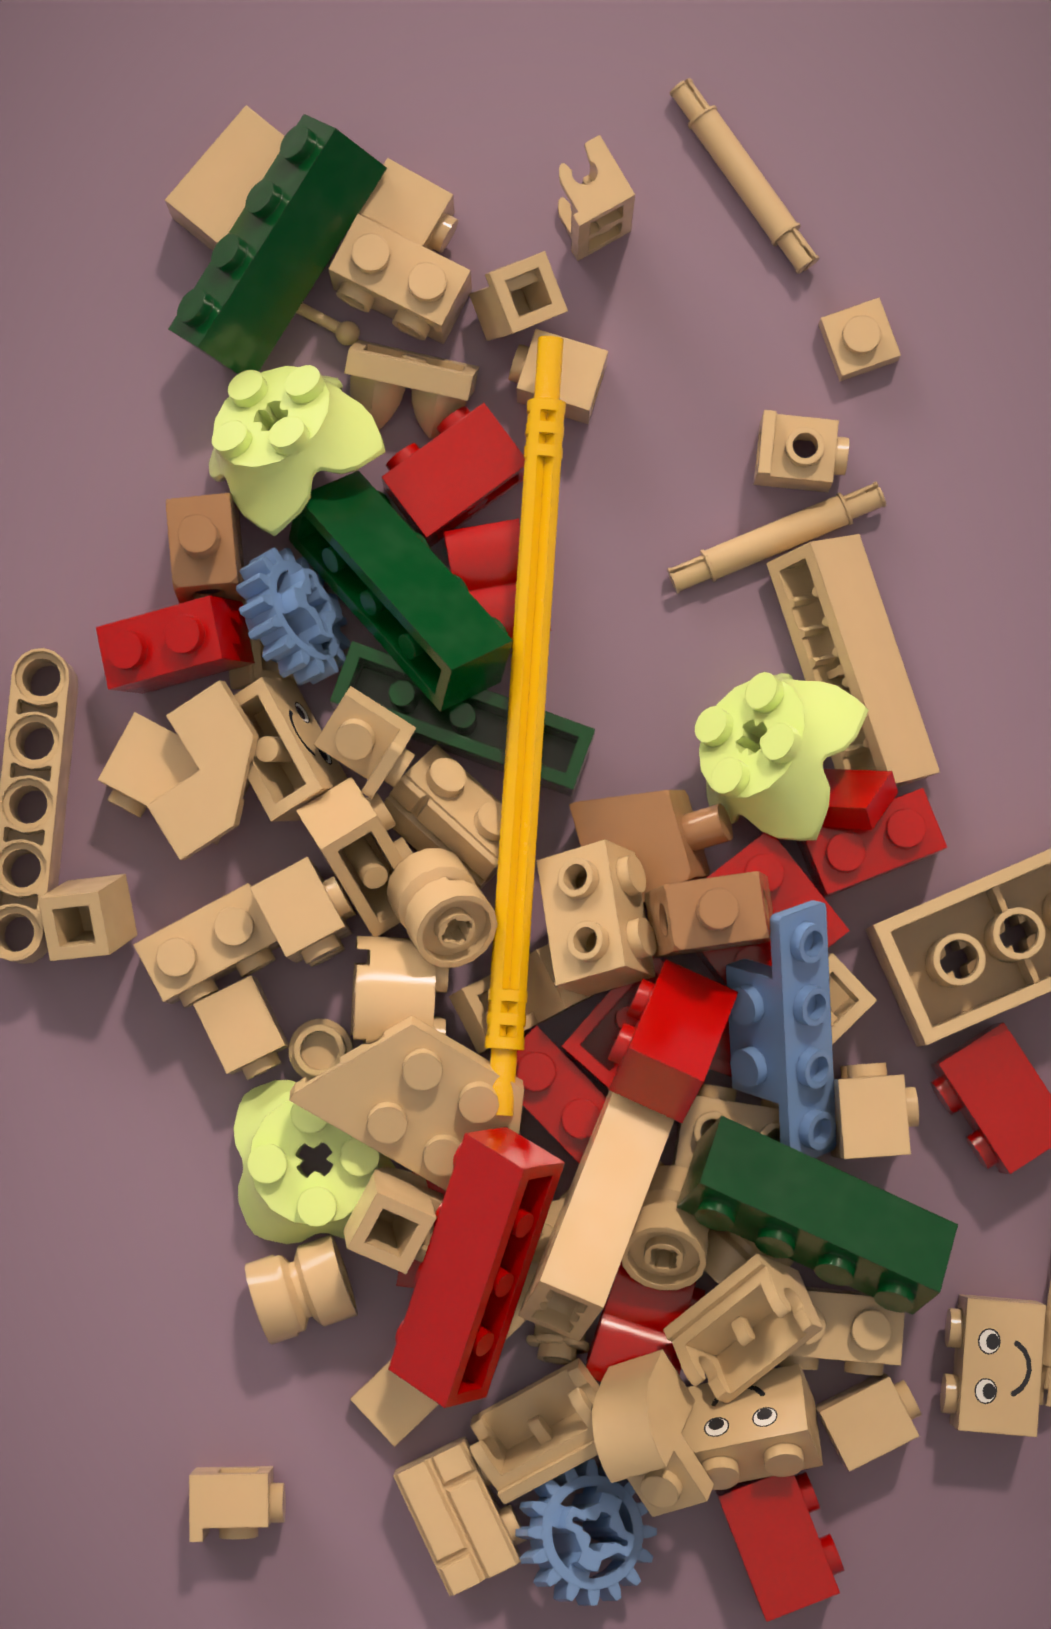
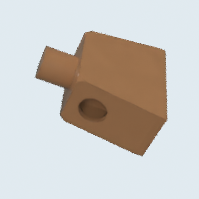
M232 493L166 499L172 582L179 604L209 595L241 601L243 606L247 604L246 600L236 591V585L244 581L240 574L241 568L244 567L240 513L239 508L233 501ZM205 589L222 590L220 592L213 594L196 593L197 591Z
M661 790L577 801L569 804L581 847L598 841L608 840L635 852L646 876V889L642 892L644 910L646 909L645 893L665 884L707 878L710 875V869L704 849L733 839L732 824L725 807L719 803L693 811L689 796L685 790Z
M760 871L670 883L644 894L648 921L654 930L657 943L656 953L653 955L654 959L771 942L770 917L773 915L770 888L768 876Z

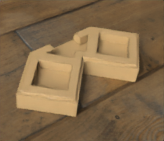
M221 680L166 715L199 768L198 772L147 804L148 809L180 860H187L239 826L245 801L243 795L250 763L254 760L259 735L226 682Z

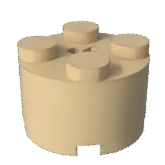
M357 936L355 948L366 949L368 954L367 963H354L350 1035H353V1040H363V1044L374 1043L383 1036L384 1031L411 1015L446 1035V1019L434 1016L435 992L447 993L449 968H440L428 963L418 952L410 938Z

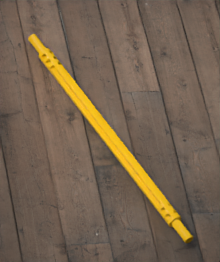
M557 336L538 337L534 398L527 400L528 416L525 429V461L495 900L497 928L492 945L490 988L488 989L489 1006L486 1018L487 1036H485V1048L491 1049L490 1066L500 1075L495 1081L493 1088L499 1101L496 1115L513 1116L514 1096L510 1082L515 1083L517 1050L524 1051L525 1043L524 1027H526L525 1011L528 997L527 980L560 472L563 458L562 441L564 438V416L566 412V402L560 400L564 339Z

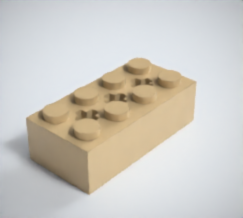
M1051 849L865 929L916 1047L933 1043L1051 992ZM1005 919H1009L1011 927L1021 924L1025 930L1026 937L1018 941L1019 953L1014 952L1012 945L1005 947L1001 942L1000 934L1005 931V924L1003 922ZM946 944L951 945L953 952L962 949L967 955L968 962L960 966L962 977L959 979L955 978L953 971L945 973L941 967L940 960L946 956L944 948Z

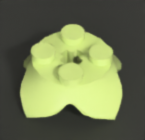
M311 365L301 367L283 366L261 373L256 370H246L239 373L229 383V397L224 401L214 421L212 436L214 448L209 461L210 476L217 482H223L226 479L233 501L243 516L273 536H276L303 511L311 498L312 481L317 472L327 471L336 474L353 472L386 452L382 436L372 415L361 403L342 392L343 385L338 378L322 376L318 369Z
M768 672L759 673L750 681L735 687L716 706L705 709L699 715L695 724V735L701 741L699 746L700 767L706 779L709 806L721 803L729 815L731 824L737 822L740 815H742L760 831L778 839L797 841L817 840L829 808L830 786L823 770V762L829 756L844 752L855 741L869 710L857 698L836 685L821 681L793 680L791 675L785 673L775 676Z
M274 1080L253 1088L244 1094L239 1104L234 1124L235 1145L243 1162V1173L238 1185V1202L248 1227L254 1235L264 1240L283 1244L303 1242L319 1233H328L345 1239L344 1227L372 1174L381 1167L395 1168L391 1159L289 1101L290 1090L296 1082L292 1080ZM322 1143L326 1144L332 1151V1154L326 1158V1160L333 1164L330 1172L326 1176L319 1171H315L309 1176L306 1175L300 1167L305 1161L299 1156L301 1149L305 1144L311 1148H316Z

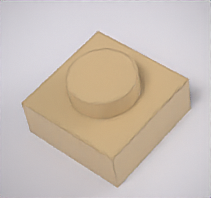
M880 297L820 318L818 325L839 381L899 361L901 354Z

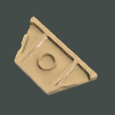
M411 1015L384 1031L383 1036L378 1041L371 1044H362L341 1056L340 1063L309 1081L305 1077L296 1082L290 1090L289 1101L447 1190L453 1171V1157L458 1146L462 1143L465 1133L508 1127L519 1134L524 1085L523 1080L516 1077L515 1083L510 1082L514 1096L513 1116L496 1115L499 1101L493 1085L500 1075L491 1068L490 1061Z

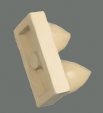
M357 340L348 350L344 374L350 375V397L361 403L372 415L379 430L391 419L397 410L405 388H411L415 417L425 434L429 438H435L440 434L436 429L437 426L451 413L465 406L475 391L479 366Z

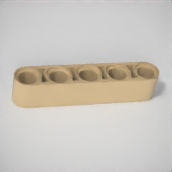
M45 648L32 649L22 654L14 665L11 675L0 781V958L19 964L33 963L43 958L48 951L38 898L56 888L59 884L79 688L78 677L73 667L55 651ZM44 666L58 667L60 682L56 690L47 696L34 695L31 690V680L35 672ZM36 729H50L54 737L52 750L41 759H28L24 749L28 735ZM31 791H42L47 798L45 814L34 823H23L18 815L20 800ZM24 854H35L41 866L39 877L28 887L19 888L15 885L11 875L13 863ZM26 916L34 927V937L27 948L14 952L5 942L6 927L17 917Z

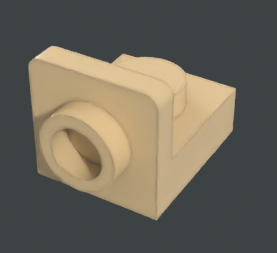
M350 686L313 745L368 779L361 792L372 799L383 781L395 787L408 768L415 754L405 747L416 727Z

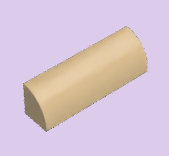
M860 534L812 541L766 563L805 680L821 681L836 685L857 698L869 710L855 741L844 752L831 756L835 769L892 771L897 788L940 773Z

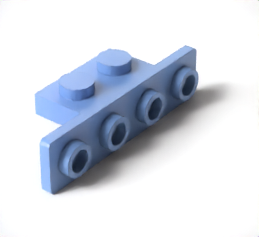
M811 900L774 913L770 917L772 966L742 959L726 965L727 987L738 991L729 1016L732 1088L778 1103L780 1143L813 1158H817L835 1149L836 1120L827 912L825 903Z

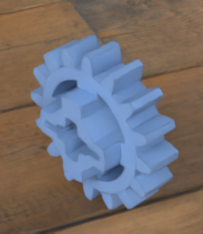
M286 547L279 552L276 548H272L249 561L250 564L240 570L244 581L236 585V591L247 602V604L239 608V611L246 619L250 639H260L263 643L262 657L267 662L271 659L278 663L280 675L285 678L293 674L297 685L301 686L309 681L314 685L339 672L338 668L344 664L346 659L343 650L350 647V641L340 631L341 627L347 625V620L342 616V610L336 594H328L323 588V578L310 569L308 561L303 556L295 560L290 548Z
M589 1459L535 1488L536 1494L540 1497L538 1501L520 1503L519 1509L531 1517L529 1526L515 1529V1536L530 1540L531 1549L520 1557V1561L522 1564L539 1565L540 1570L537 1572L533 1583L537 1587H551L555 1584L554 1600L572 1602L576 1598L578 1606H595L598 1604L599 1597L602 1601H617L621 1599L619 1584L623 1586H637L641 1582L637 1571L633 1568L636 1563H652L654 1556L648 1550L642 1548L643 1538H651L657 1535V1528L643 1525L641 1516L648 1512L643 1502L634 1501L632 1496L635 1490L628 1479L611 1483L602 1465L597 1468L595 1459ZM584 1488L583 1493L575 1494L571 1505L567 1507L561 1505V1502L570 1493ZM583 1521L582 1527L573 1523ZM591 1538L600 1543H590ZM606 1558L612 1560L603 1571L589 1577L590 1572H598L602 1560Z

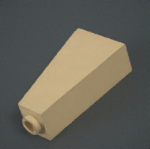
M609 1090L518 1313L519 1317L576 1341L581 1340L604 1308L674 1119Z

